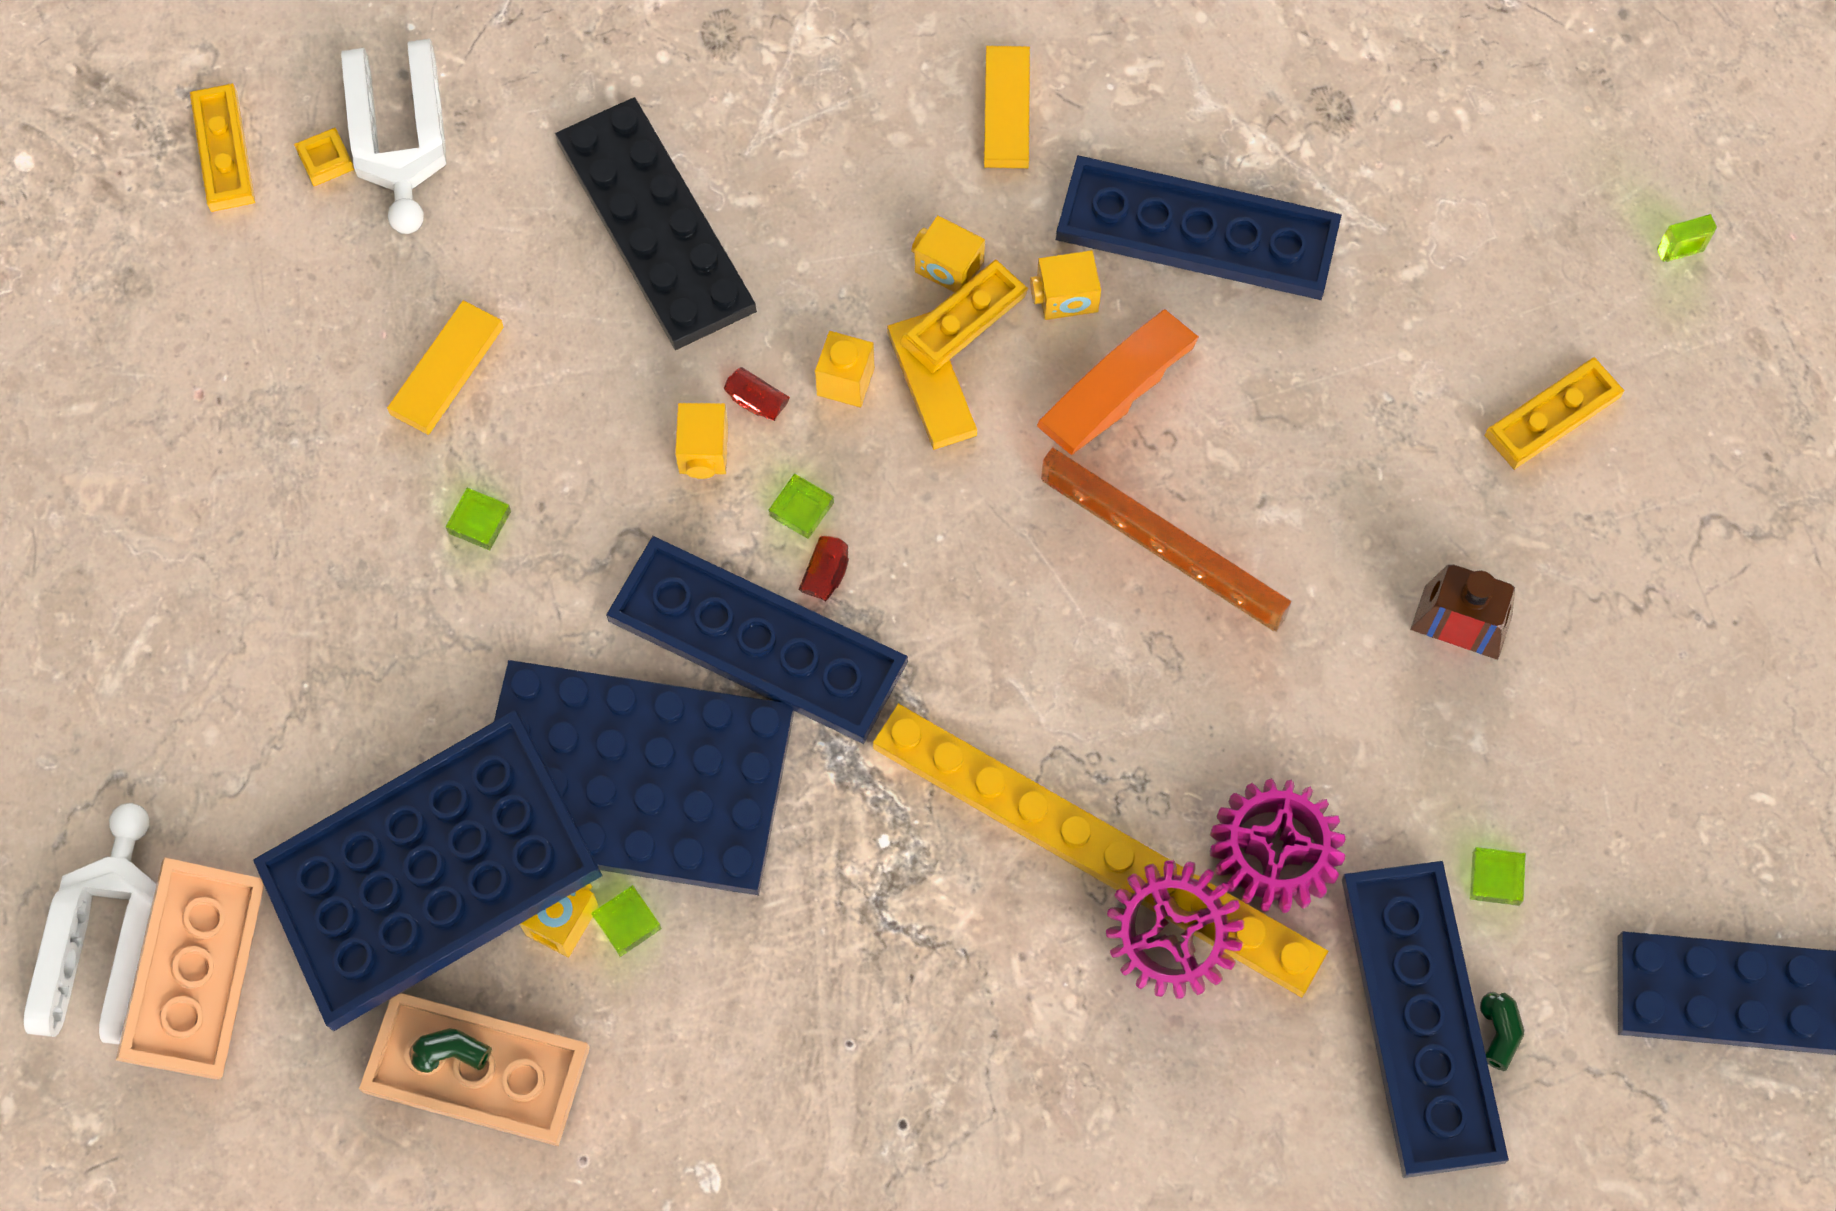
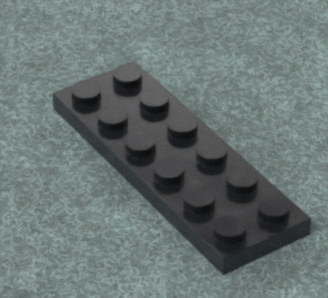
M635 97L555 133L558 145L675 351L757 312L755 301Z

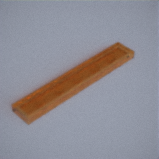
M1052 447L1044 457L1041 474L1042 482L1272 631L1275 630L1277 632L1285 621L1292 602L1291 600Z

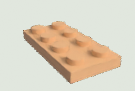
M166 857L163 859L116 1061L217 1080L223 1077L264 888L261 878Z
M399 993L389 1001L359 1090L372 1096L559 1146L590 1047L586 1042ZM449 1028L457 1029L492 1048L490 1057L481 1070H477L454 1057L440 1060L438 1067L429 1073L418 1071L411 1064V1056L414 1053L412 1046L422 1035Z

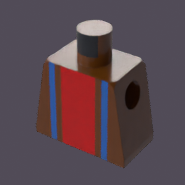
M1447 565L1425 585L1410 630L1498 660L1513 615L1515 587L1510 583L1495 579L1486 571H1472L1457 565Z

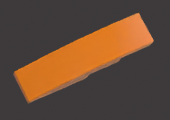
M1166 309L1162 310L1131 334L1079 380L1039 420L1037 427L1070 455H1073L1125 416L1134 400L1159 383L1166 369L1194 348L1199 336Z

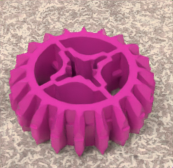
M1270 778L1265 781L1263 793L1253 783L1246 786L1245 797L1233 793L1228 801L1231 808L1221 807L1219 809L1217 819L1221 824L1213 825L1210 836L1218 841L1211 846L1210 856L1223 859L1216 865V874L1218 876L1232 874V877L1227 882L1230 887L1228 892L1236 891L1240 886L1243 887L1245 892L1242 901L1249 904L1254 895L1262 898L1260 907L1263 912L1269 911L1273 900H1278L1281 912L1287 913L1291 909L1292 898L1303 909L1308 907L1311 902L1310 894L1320 899L1323 898L1327 892L1325 883L1334 884L1339 877V873L1334 867L1341 866L1345 860V854L1337 850V848L1343 846L1346 840L1345 834L1333 832L1340 823L1339 815L1324 817L1323 814L1329 805L1327 799L1319 800L1316 804L1310 802L1309 800L1313 793L1311 786L1306 787L1301 795L1293 793L1295 786L1292 779L1286 781L1282 791L1277 790L1276 783ZM1276 812L1274 821L1267 826L1253 825L1252 829L1241 827L1247 820L1256 815ZM1292 817L1307 828L1314 843H1311L1310 837L1303 836L1295 830L1292 824ZM1280 827L1281 834L1279 840L1284 842L1282 846L1284 849L1282 853L1280 852L1275 864V851L1271 849L1273 845L1271 842L1272 839H1275ZM1239 847L1245 848L1246 854L1255 856L1261 862L1263 874L1254 870L1247 863ZM1303 861L1315 864L1308 872L1299 877L1285 880L1279 879L1280 872L1284 866L1290 864L1302 866Z
M1174 860L1165 861L1164 876L1162 877L1153 863L1145 866V875L1148 883H1145L1135 873L1127 878L1128 883L1135 893L1132 894L1125 889H1118L1114 896L1126 907L1125 909L1111 907L1107 912V916L1111 919L1121 921V926L1108 928L1106 936L1112 939L1122 938L1123 944L1117 945L1110 950V954L1113 958H1117L1127 953L1130 961L1124 964L1120 971L1123 975H1128L1137 967L1142 972L1136 981V986L1140 989H1143L1151 978L1156 979L1154 992L1159 997L1165 994L1168 983H1173L1175 998L1182 999L1186 994V982L1188 981L1192 990L1197 995H1200L1205 991L1203 975L1211 983L1218 985L1223 980V977L1215 964L1231 970L1236 962L1230 955L1224 952L1225 949L1240 951L1243 947V942L1237 938L1230 937L1229 932L1242 930L1244 928V921L1240 919L1228 920L1227 914L1236 911L1240 907L1239 901L1231 900L1223 905L1219 897L1223 896L1230 889L1229 885L1224 882L1214 891L1211 890L1207 885L1213 879L1214 872L1207 869L1198 881L1193 878L1196 868L1195 863L1188 861L1183 867L1182 875H1177V866ZM1167 888H1179L1189 891L1199 897L1208 908L1192 912L1183 910L1178 906L1174 896L1170 897ZM1152 893L1156 902L1154 906L1157 916L1156 924L1152 929L1136 935L1135 921L1138 909L1143 900ZM1166 916H1171L1175 923H1188L1197 920V922L1192 923L1181 934L1185 939L1183 942L1178 941L1175 935L1166 936L1164 934L1156 938L1152 937L1160 933L1169 924L1165 919ZM1215 922L1216 936L1213 949L1208 958L1198 964L1194 956L1196 952L1193 943L1194 933L1205 925ZM1158 946L1164 947L1171 951L1176 962H1180L1183 969H1171L1161 966L1149 958L1143 950Z

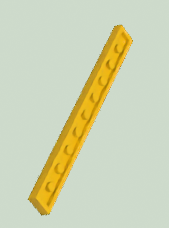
M899 703L873 741V749L1115 890L1125 889L1134 894L1135 892L1129 885L1127 878L1135 873L1145 883H1148L1145 875V866L1152 863L1157 867L1160 876H1164V863L1170 859ZM1176 863L1177 875H1182L1183 867ZM1194 874L1193 878L1199 881L1200 877ZM1210 882L1207 885L1213 891L1217 888V886ZM1167 888L1170 897L1174 896L1178 906L1183 910L1192 912L1208 908L1199 897L1189 891L1179 888ZM1227 892L1219 897L1223 905L1231 900H1238L1240 907L1236 911L1227 914L1228 920L1240 919L1244 921V928L1242 930L1229 932L1230 937L1237 938L1243 942L1242 949L1240 951L1225 949L1224 952L1303 998L1329 951ZM1150 893L1141 905L1156 913L1154 909L1156 902L1152 893ZM1166 916L1165 918L1184 930H1187L1192 923L1197 922V920H1193L1188 923H1175L1171 916ZM1215 922L1196 930L1194 936L1214 946L1216 936Z

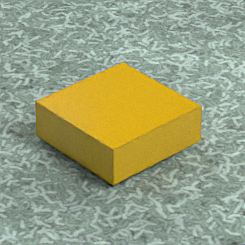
M336 127L294 144L313 187L355 170Z

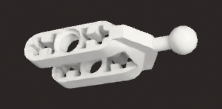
M431 39L408 42L419 148L379 153L372 78L365 48L341 52L348 131L354 169L357 177L394 191L395 202L389 207L388 221L391 227L401 234L416 232L423 222L424 213L421 206L413 201L412 189L446 165V145L438 74Z
M126 803L114 809L109 817V827L112 835L115 836L111 856L62 876L59 891L53 897L25 1006L24 1028L27 1034L56 1037L62 1029L89 921L92 896L129 900L99 1024L100 1039L103 1043H120L156 888V883L131 863L135 841L143 837L149 828V816L143 807L133 803Z

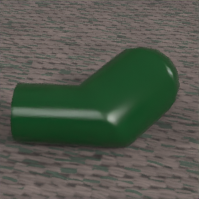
M1489 992L1483 996L1480 1002V1011L1486 1019L1493 1021L1496 1034L1486 1052V1059L1488 1065L1495 1069L1506 1071L1524 1037L1525 1030L1517 1002L1506 993L1499 995L1496 992Z
M449 1028L422 1035L412 1046L414 1053L411 1056V1064L418 1071L429 1073L438 1067L440 1060L454 1057L477 1070H481L488 1061L492 1048L457 1029Z

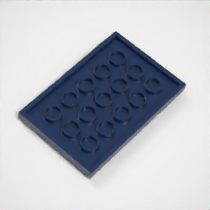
M508 660L494 721L514 710L520 715L599 870L759 896L795 712L793 707L777 701Z
M515 710L253 859L326 1026L333 1031L603 876L522 718Z

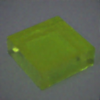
M1709 214L1668 226L1657 247L1662 261L1669 262L1704 252L1717 229L1712 215Z
M794 473L768 509L769 516L809 539L834 504V496Z
M466 488L445 527L448 534L490 551L508 519L511 509L509 504Z
M1476 847L1472 852L1470 900L1520 906L1524 901L1526 853Z
M633 885L591 913L619 957L662 929L660 923Z

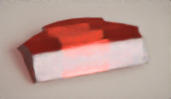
M743 367L735 370L727 378L724 390L738 405L757 416L760 415L775 421L790 399L789 396Z
M820 536L798 590L826 602L834 590L839 587L845 575L849 562L848 544L840 538Z

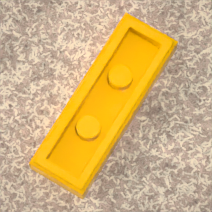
M986 46L984 168L1028 169L1030 46Z
M234 83L191 91L190 98L206 200L210 211L214 212L256 203L238 93Z
M995 259L904 333L900 344L931 373H935L1024 299L1028 288Z
M463 300L388 405L389 414L429 435L504 328L502 320Z
M928 312L887 325V333L931 446L935 450L977 436V427L950 360L935 373H931L900 344L902 335L930 313Z
M1593 357L1487 428L1484 436L1515 470L1621 398L1625 390L1601 363Z

